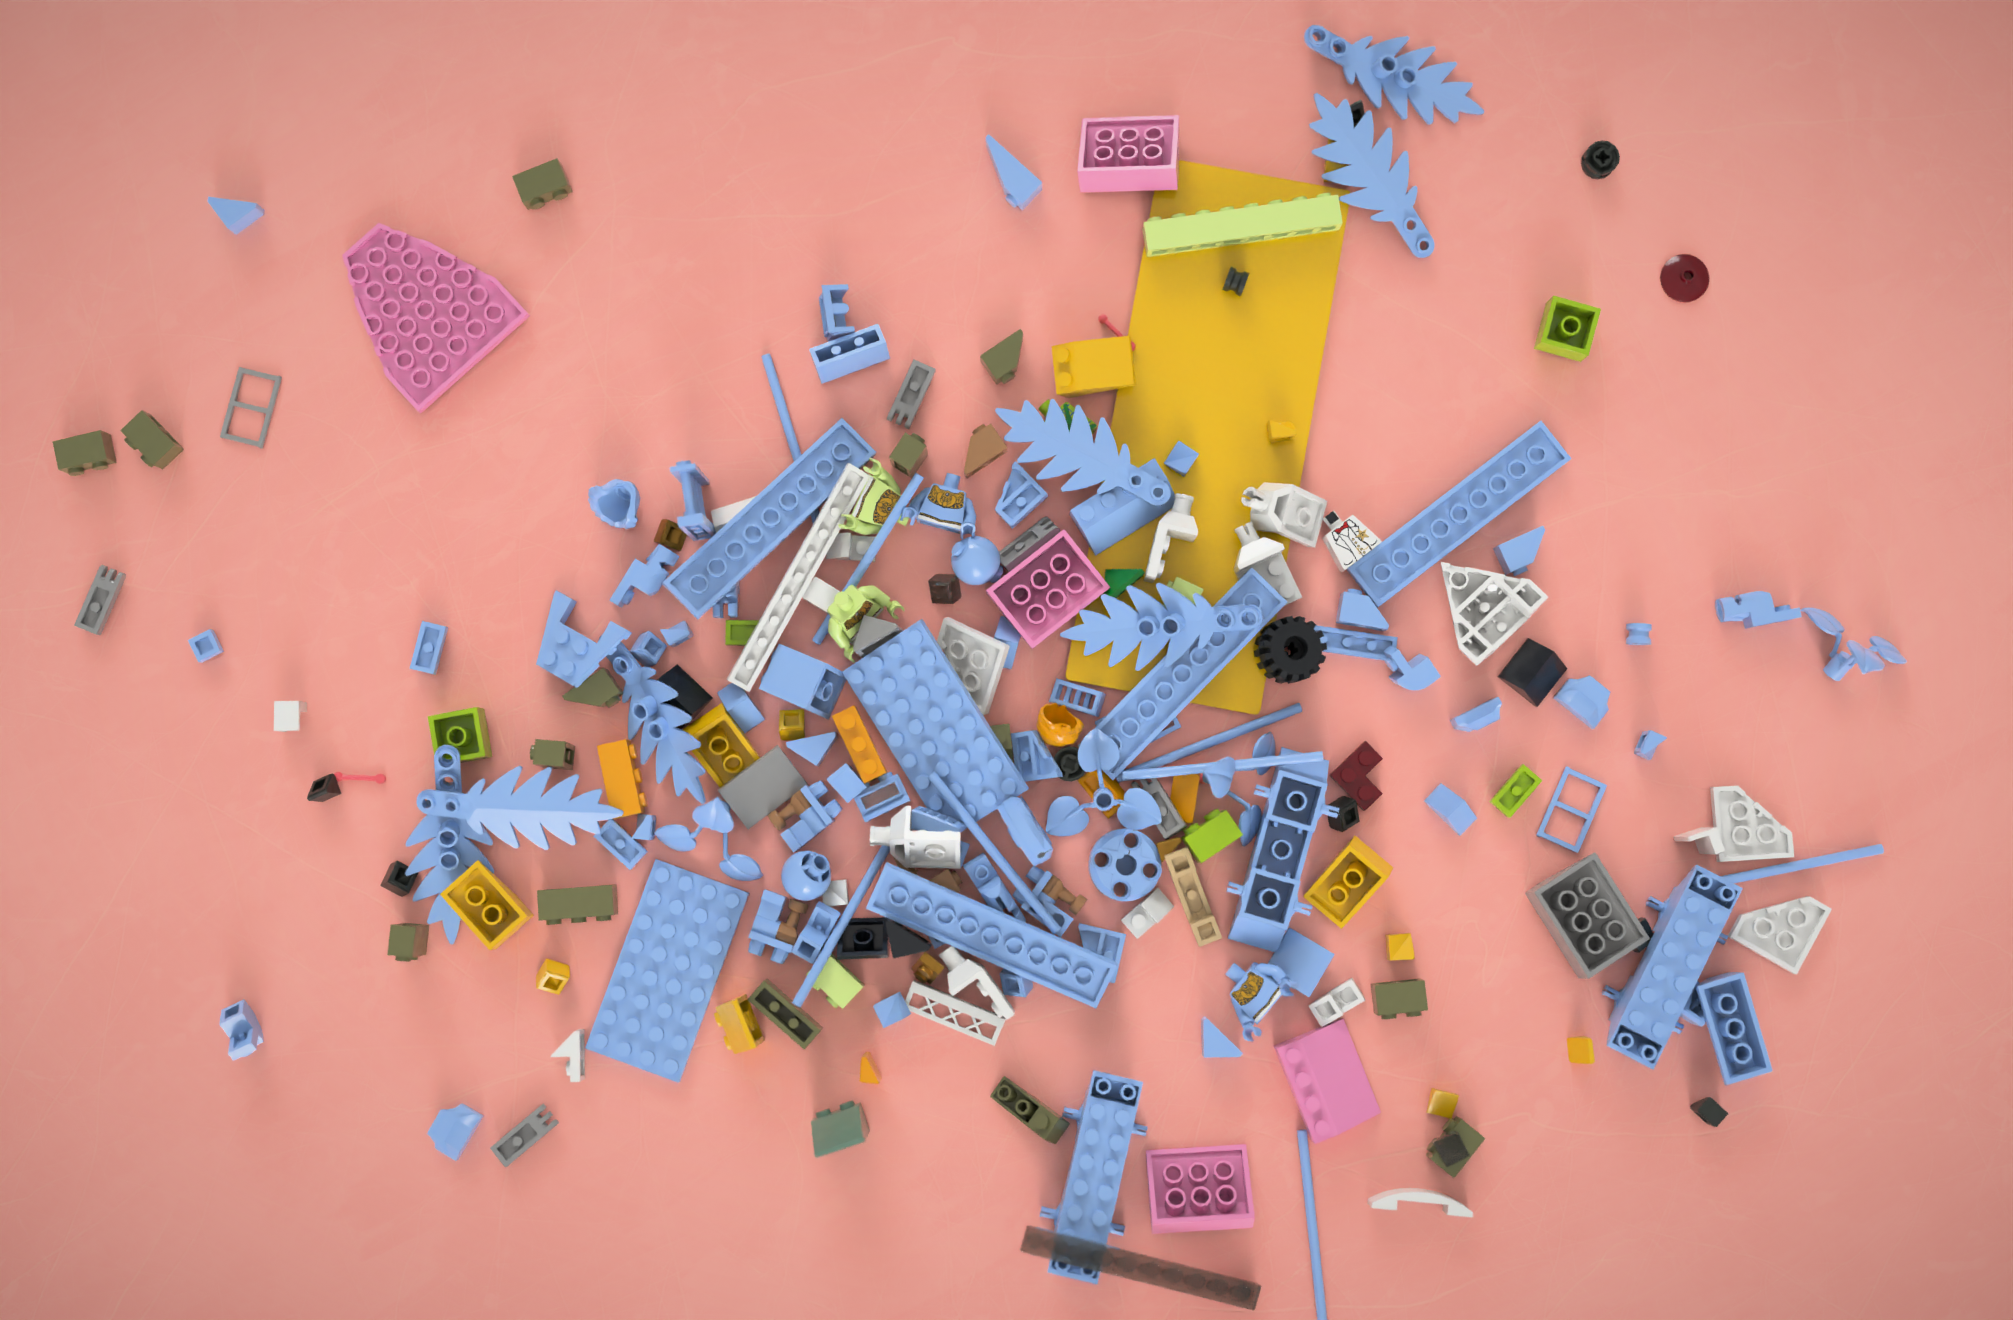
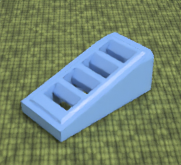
M1056 678L1049 702L1057 703L1061 706L1065 705L1067 708L1099 717L1106 694ZM1063 686H1066L1067 690L1063 701L1059 700ZM1076 689L1073 703H1069L1072 691ZM1085 692L1086 696L1083 706H1079L1082 693ZM1095 695L1092 710L1088 709L1092 696Z
M918 806L912 809L911 829L939 832L949 830L961 833L967 829L963 822L928 808Z

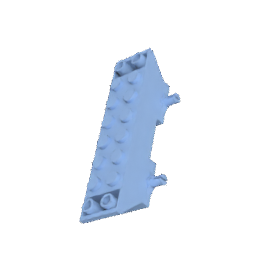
M1281 747L1279 755L1298 754L1301 752ZM1329 760L1279 765L1275 767L1270 788L1256 784L1255 789L1258 790H1254V795L1266 797L1267 799L1243 885L1229 881L1228 886L1237 888V890L1229 887L1226 892L1240 895L1228 939L1276 953L1295 911L1310 916L1311 911L1304 910L1302 907L1312 910V905L1298 902V890L1312 834L1315 832L1318 819L1322 814L1337 818L1338 814L1334 812H1339V808L1325 804Z
M1695 865L1677 887L1674 886L1669 898L1664 902L1652 896L1648 898L1649 901L1646 902V906L1659 912L1658 920L1652 930L1654 934L1634 975H1630L1625 987L1620 991L1608 985L1603 988L1605 990H1602V995L1615 1000L1614 1009L1608 1019L1611 1022L1606 1046L1654 1070L1672 1031L1680 1034L1682 1030L1678 1028H1684V1025L1677 1021L1716 942L1724 945L1726 941L1723 939H1728V935L1721 932L1743 889L1742 887L1699 865Z
M1093 1070L1083 1104L1079 1110L1064 1106L1062 1117L1077 1120V1132L1061 1202L1056 1209L1041 1206L1039 1217L1054 1219L1055 1225L1047 1273L1098 1284L1109 1233L1124 1235L1125 1225L1111 1222L1131 1134L1134 1133L1145 1137L1148 1126L1134 1123L1143 1081Z

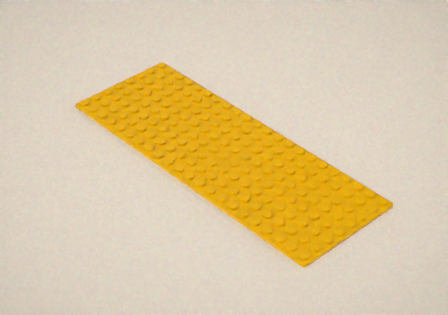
M1179 160L1178 190H1154L1149 218L1162 217V219H1168L1172 215L1185 213L1186 216L1196 215L1195 213L1201 210H1210V213L1218 212L1221 208L1229 206L1239 209L1244 208L1245 205L1250 203H1258L1259 206L1268 205V202L1273 200L1289 202L1293 198L1306 196L1307 199L1316 198L1317 195L1322 193H1331V196L1338 195L1340 197L1349 194L1350 191ZM1339 201L1343 224L1337 231L1146 257L1144 244L1128 336L1131 337V341L1136 345L1135 350L1132 351L1136 385L1118 388L1111 432L1117 446L1118 456L1122 445L1127 444L1130 453V464L1139 468L1155 458L1166 475L1174 494L1179 493L1194 497L1190 516L1194 517L1198 528V535L1194 542L1171 537L1166 554L1161 556V560H1165V564L1160 578L1156 577L1155 581L1150 583L1144 581V574L1132 585L1149 594L1161 604H1164L1156 588V584L1162 583L1167 586L1169 580L1174 582L1175 578L1179 577L1203 588L1201 596L1213 607L1238 581L1234 572V566L1242 546L1234 530L1251 522V507L1243 505L1241 501L1242 497L1250 500V497L1243 495L1244 490L1248 487L1258 489L1264 482L1293 484L1300 487L1349 204ZM1230 267L1236 268L1241 273L1244 271L1249 273L1241 296L1236 295L1235 291L1222 290ZM1272 420L1277 423L1291 421L1297 434L1293 440L1271 443L1269 442L1267 430L1268 421ZM1178 441L1199 453L1185 477L1164 464ZM1167 512L1096 556L1089 547L1087 558L1104 580L1105 569H1142L1146 572L1156 527ZM1256 531L1260 539L1266 537L1283 544L1285 549L1281 553L1285 562H1287L1290 539L1274 532ZM1127 590L1117 598L1137 611ZM1101 595L1084 608V610L1094 611L1110 617L1103 604ZM1079 613L1076 615L1074 626L1084 624ZM1277 614L1264 627L1269 626L1272 622H1275L1277 619ZM1260 631L1190 703L1253 715L1260 713L1266 681L1264 674L1267 672L1264 668L1259 670L1257 663L1261 662L1260 658L1254 657V650H1257L1259 645L1255 644L1256 638L1262 635ZM1170 639L1163 649L1139 671H1136L1135 667L1141 642L1123 660L1113 667H1109L1108 663L1113 641L1099 651L1085 656L1086 641L1072 640L1065 677L1069 681L1130 692L1167 654Z

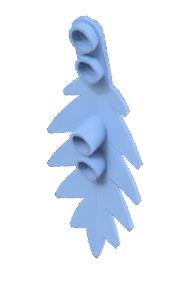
M1312 25L1304 33V41L1309 48L1342 66L1343 74L1350 85L1354 83L1356 76L1363 92L1377 109L1381 107L1383 89L1389 103L1402 120L1407 119L1408 98L1414 109L1428 125L1433 123V104L1453 123L1458 122L1459 112L1474 115L1484 114V110L1476 102L1465 96L1473 86V83H1442L1457 66V62L1435 64L1418 70L1436 50L1435 46L1417 49L1395 58L1394 56L1410 39L1409 36L1389 39L1366 49L1373 39L1372 36H1367L1351 44L1320 25ZM1312 35H1315L1318 41L1314 40ZM1333 47L1337 48L1338 53L1334 51Z
M1315 93L1313 95L1314 101L1322 119L1310 123L1309 127L1320 135L1336 142L1313 149L1311 153L1331 162L1349 164L1340 169L1322 174L1321 178L1341 185L1364 187V189L1340 196L1339 201L1359 208L1383 210L1370 216V219L1379 222L1392 221L1414 256L1425 258L1431 255L1435 247L1434 240L1413 208L1417 197V186H1412L1406 193L1409 179L1408 152L1403 151L1390 169L1393 148L1392 129L1387 128L1372 148L1374 126L1370 110L1366 111L1354 128L1353 116L1347 99H1343L1336 108L1326 98ZM1409 220H1411L1414 224L1411 230L1407 228V222ZM1422 241H1425L1426 248L1424 250L1420 248V243Z
M1054 399L1050 400L1045 422L1028 400L1024 401L1021 413L1004 408L995 409L997 415L1012 428L1004 436L1005 441L1017 443L1033 442L1017 459L1018 463L1036 462L1055 456L1036 476L1037 480L1058 477L1079 469L1061 487L1062 492L1075 491L1103 482L1097 490L1098 494L1108 492L1119 486L1155 506H1161L1168 502L1171 495L1169 486L1158 478L1130 464V453L1127 444L1122 445L1118 456L1114 436L1104 417L1100 418L1095 442H1093L1088 420L1080 405L1075 407L1070 432L1064 414ZM1133 477H1139L1141 479V483L1139 485H1134L1131 482V479ZM1155 489H1161L1163 495L1161 497L1154 496L1153 491Z
M1157 583L1156 588L1165 604L1163 606L1149 594L1132 585H1128L1126 589L1137 611L1126 603L1103 594L1101 599L1110 617L1082 609L1079 611V614L1084 624L1071 627L1061 632L1060 636L1071 640L1086 641L1085 656L1099 651L1113 641L1108 663L1109 667H1113L1123 660L1141 642L1135 670L1139 671L1163 649L1169 639L1165 667H1169L1192 646L1198 636V649H1203L1212 638L1214 632L1253 630L1258 628L1263 622V613L1259 607L1252 604L1212 607L1198 593L1193 594L1194 604L1171 587ZM1249 612L1255 615L1254 621L1248 619L1247 614ZM1224 614H1228L1230 616V622H1225L1223 620Z
M620 642L616 646L617 649L606 657L612 663L614 671L626 681L622 702L626 703L631 697L628 714L629 740L635 737L643 724L640 748L641 764H646L657 746L656 782L660 784L672 767L676 795L679 797L687 788L696 800L701 804L705 803L704 791L698 776L705 774L706 771L694 757L687 753L701 747V743L689 733L676 728L692 721V717L677 707L662 703L676 698L678 692L660 681L651 679L650 677L656 674V670L650 667H641L625 645Z
M443 745L434 754L436 790L462 793L460 753L451 745ZM443 754H450L452 758L445 759ZM450 777L453 779V782H446L444 778ZM426 799V803L431 806L430 800ZM449 802L450 806L455 809V804ZM427 814L412 831L405 845L409 847L428 839H433L412 860L405 875L409 876L434 867L423 879L412 900L416 902L438 894L430 910L427 923L432 924L442 920L446 937L450 944H454L460 920L462 919L440 894L477 860L494 874V868L488 859L468 838L490 846L493 844V840L485 828L484 833L478 834L470 827L466 819Z
M517 766L493 782L484 792L483 788L486 780L483 778L475 783L467 794L426 789L420 792L416 799L417 806L421 812L429 815L466 819L470 827L478 834L484 833L483 823L495 836L515 849L520 847V843L514 827L534 844L544 850H548L550 846L543 826L559 839L574 846L577 841L571 823L588 832L599 834L601 829L598 821L613 819L624 814V811L599 803L603 792L601 788L591 790L571 799L579 779V774L564 779L542 796L553 770L551 766L528 779L514 793L513 791L521 774L522 766ZM425 799L430 800L431 806L426 803ZM449 802L455 804V809L450 806Z

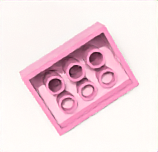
M1179 115L1083 118L1077 171L1080 192L1178 190Z
M1063 529L986 590V594L1033 649L1078 614L1080 610L1106 592L1110 586L1065 529Z
M1343 1018L1274 1045L1309 1137L1314 1144L1337 1136L1381 1113Z
M1246 1144L1146 1150L1152 1234L1253 1228L1255 1215Z

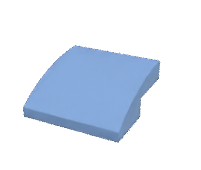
M1289 927L1281 940L1277 952L1273 953L1268 964L1278 965L1290 978L1289 981L1298 982L1299 987L1296 990L1310 997L1335 954Z

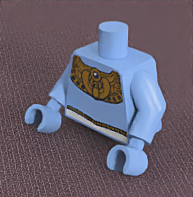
M947 473L943 485L933 483L931 487L924 488L912 499L909 506L902 511L900 520L903 521V518L909 517L911 518L910 525H914L916 519L917 523L958 533L961 539H963L964 534H971L972 538L975 537V509L972 500L966 497V492L957 490L961 478L958 475Z
M1253 962L1244 971L1237 964L1233 963L1225 973L1226 976L1236 983L1230 992L1236 1015L1244 1028L1242 1032L1243 1038L1254 1042L1251 1036L1252 1031L1256 1036H1261V1029L1254 1027V1023L1258 1024L1281 995L1294 996L1290 991V987L1293 989L1299 987L1298 982L1289 981L1290 978L1278 965Z

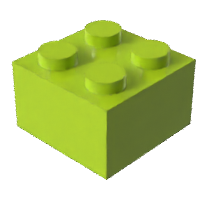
M1553 295L1546 302L1534 349L1579 362L1583 361L1589 356L1601 308Z
M474 707L428 716L434 754L439 747L451 745L459 751L461 763L492 757L484 708ZM443 754L445 759L452 758L450 754Z
M1214 809L1204 816L1205 822L1200 825L1193 823L1183 830L1185 835L1181 839L1197 863H1203L1243 836L1227 810L1219 811V809Z

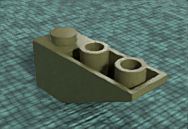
M1006 1076L1001 1079L990 1095L993 1100L1041 1138L1053 1144H1057L1070 1125L1068 1121Z

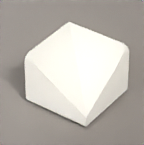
M847 879L830 882L828 889L823 894L824 904L828 906L848 905Z

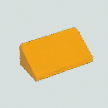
M1097 770L1087 772L1077 780L1092 800L1094 792L1099 788ZM1102 770L1104 787L1111 790L1115 800H1124L1125 791L1115 779L1112 780ZM1121 804L1113 805L1109 810L1102 812L1109 819L1117 813Z
M1200 774L1173 776L1170 799L1186 823L1193 824Z
M865 1052L861 1057L859 1081L860 1083L879 1084L882 1076L870 1052Z

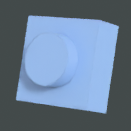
M212 629L188 640L197 661L200 663L224 652Z

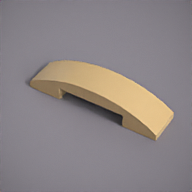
M1188 847L1164 855L1172 881L1198 946L1201 947L1221 939L1220 930L1211 912Z

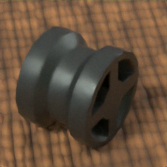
M1230 267L1222 290L1235 291L1236 295L1241 296L1249 273L1245 271L1241 273L1236 268Z

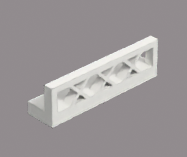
M916 980L912 981L905 999L911 1012L995 1046L1006 1020L1004 1016L999 1018L992 1011ZM913 993L925 997L928 1005L919 1009L909 1005ZM939 1003L949 1008L951 1014L940 1018L935 1015L932 1006ZM929 1008L931 1013H928L923 1010ZM961 1013L967 1014L972 1017L974 1024L962 1027L958 1024L955 1016ZM952 1017L954 1023L948 1021L947 1019ZM986 1022L996 1026L992 1039L982 1035L978 1025ZM976 1027L977 1032H974L969 1029Z

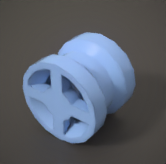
M1626 624V629L1629 631L1626 644L1651 645L1649 632L1652 630V624Z

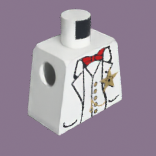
M1332 511L1323 518V521L1331 531L1322 539L1341 573L1382 542L1354 515L1342 521L1336 512Z

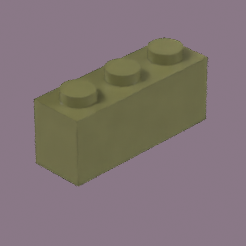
M617 884L537 890L539 921L546 920V925L562 924L561 919L571 918V923L587 922L586 917L595 916L596 921L611 920V915L618 914Z
M765 979L747 999L804 1050L823 1029L802 1008L792 1004L793 1000L769 979Z

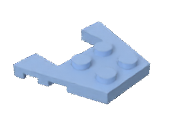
M556 590L552 599L536 665L578 688L600 666L598 663L608 654L611 655L617 649L616 646L623 639L627 640L632 632L610 621L599 642L596 643L565 625L577 601Z

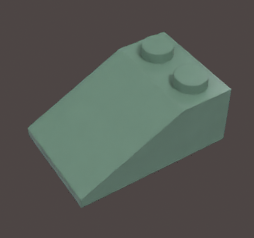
M854 1100L840 1104L839 1110L831 1112L830 1108L815 1113L816 1117L811 1120L815 1158L865 1142L870 1130L861 1102L854 1104Z

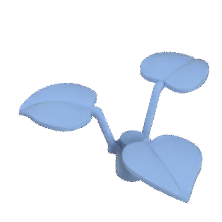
M1812 607L1801 609L1821 630L1836 637L1833 650L1829 654L1832 659L1823 668L1825 674L1833 680L1840 681L1856 663L1862 674L1883 670L1885 664L1875 652H1878L1884 659L1890 662L1906 664L1907 660L1889 641L1879 636H1872L1869 639L1873 646L1865 649L1864 646L1856 641L1848 640L1846 645L1852 654L1851 656L1844 651L1837 653L1842 639L1841 633L1845 631L1842 624L1833 615L1824 610Z
M1094 728L1086 734L1078 749V762L1081 768L1086 772L1097 770L1099 788L1093 794V802L1084 803L1079 806L1078 800L1072 796H1061L1055 799L1048 810L1045 829L1047 834L1071 836L1080 833L1089 823V816L1083 809L1090 807L1106 811L1113 805L1121 804L1117 810V817L1120 823L1127 829L1140 830L1160 824L1162 821L1160 809L1155 799L1147 791L1140 788H1130L1125 792L1124 800H1115L1111 790L1104 787L1102 770L1112 769L1117 764L1120 755L1115 741L1098 728Z
M1272 732L1262 735L1257 740L1253 748L1252 758L1275 756V740ZM1225 757L1207 768L1202 775L1204 783L1210 784L1215 797L1222 798L1227 794L1245 807L1246 811L1242 812L1239 819V829L1243 834L1240 840L1242 846L1245 847L1257 834L1262 813L1258 805L1250 806L1249 803L1229 790L1235 771H1254L1255 769L1258 775H1263L1271 766L1235 770L1236 763L1234 758Z
M719 797L694 809L692 817L699 825L694 832L690 833L687 827L678 824L666 825L655 831L654 835L662 843L671 849L681 852L691 851L696 847L697 842L694 838L703 827L723 833V857L725 859L719 864L722 872L730 878L739 881H753L760 879L764 875L761 872L760 866L751 857L742 854H733L731 856L728 854V832L733 829L734 821L730 814L731 807Z

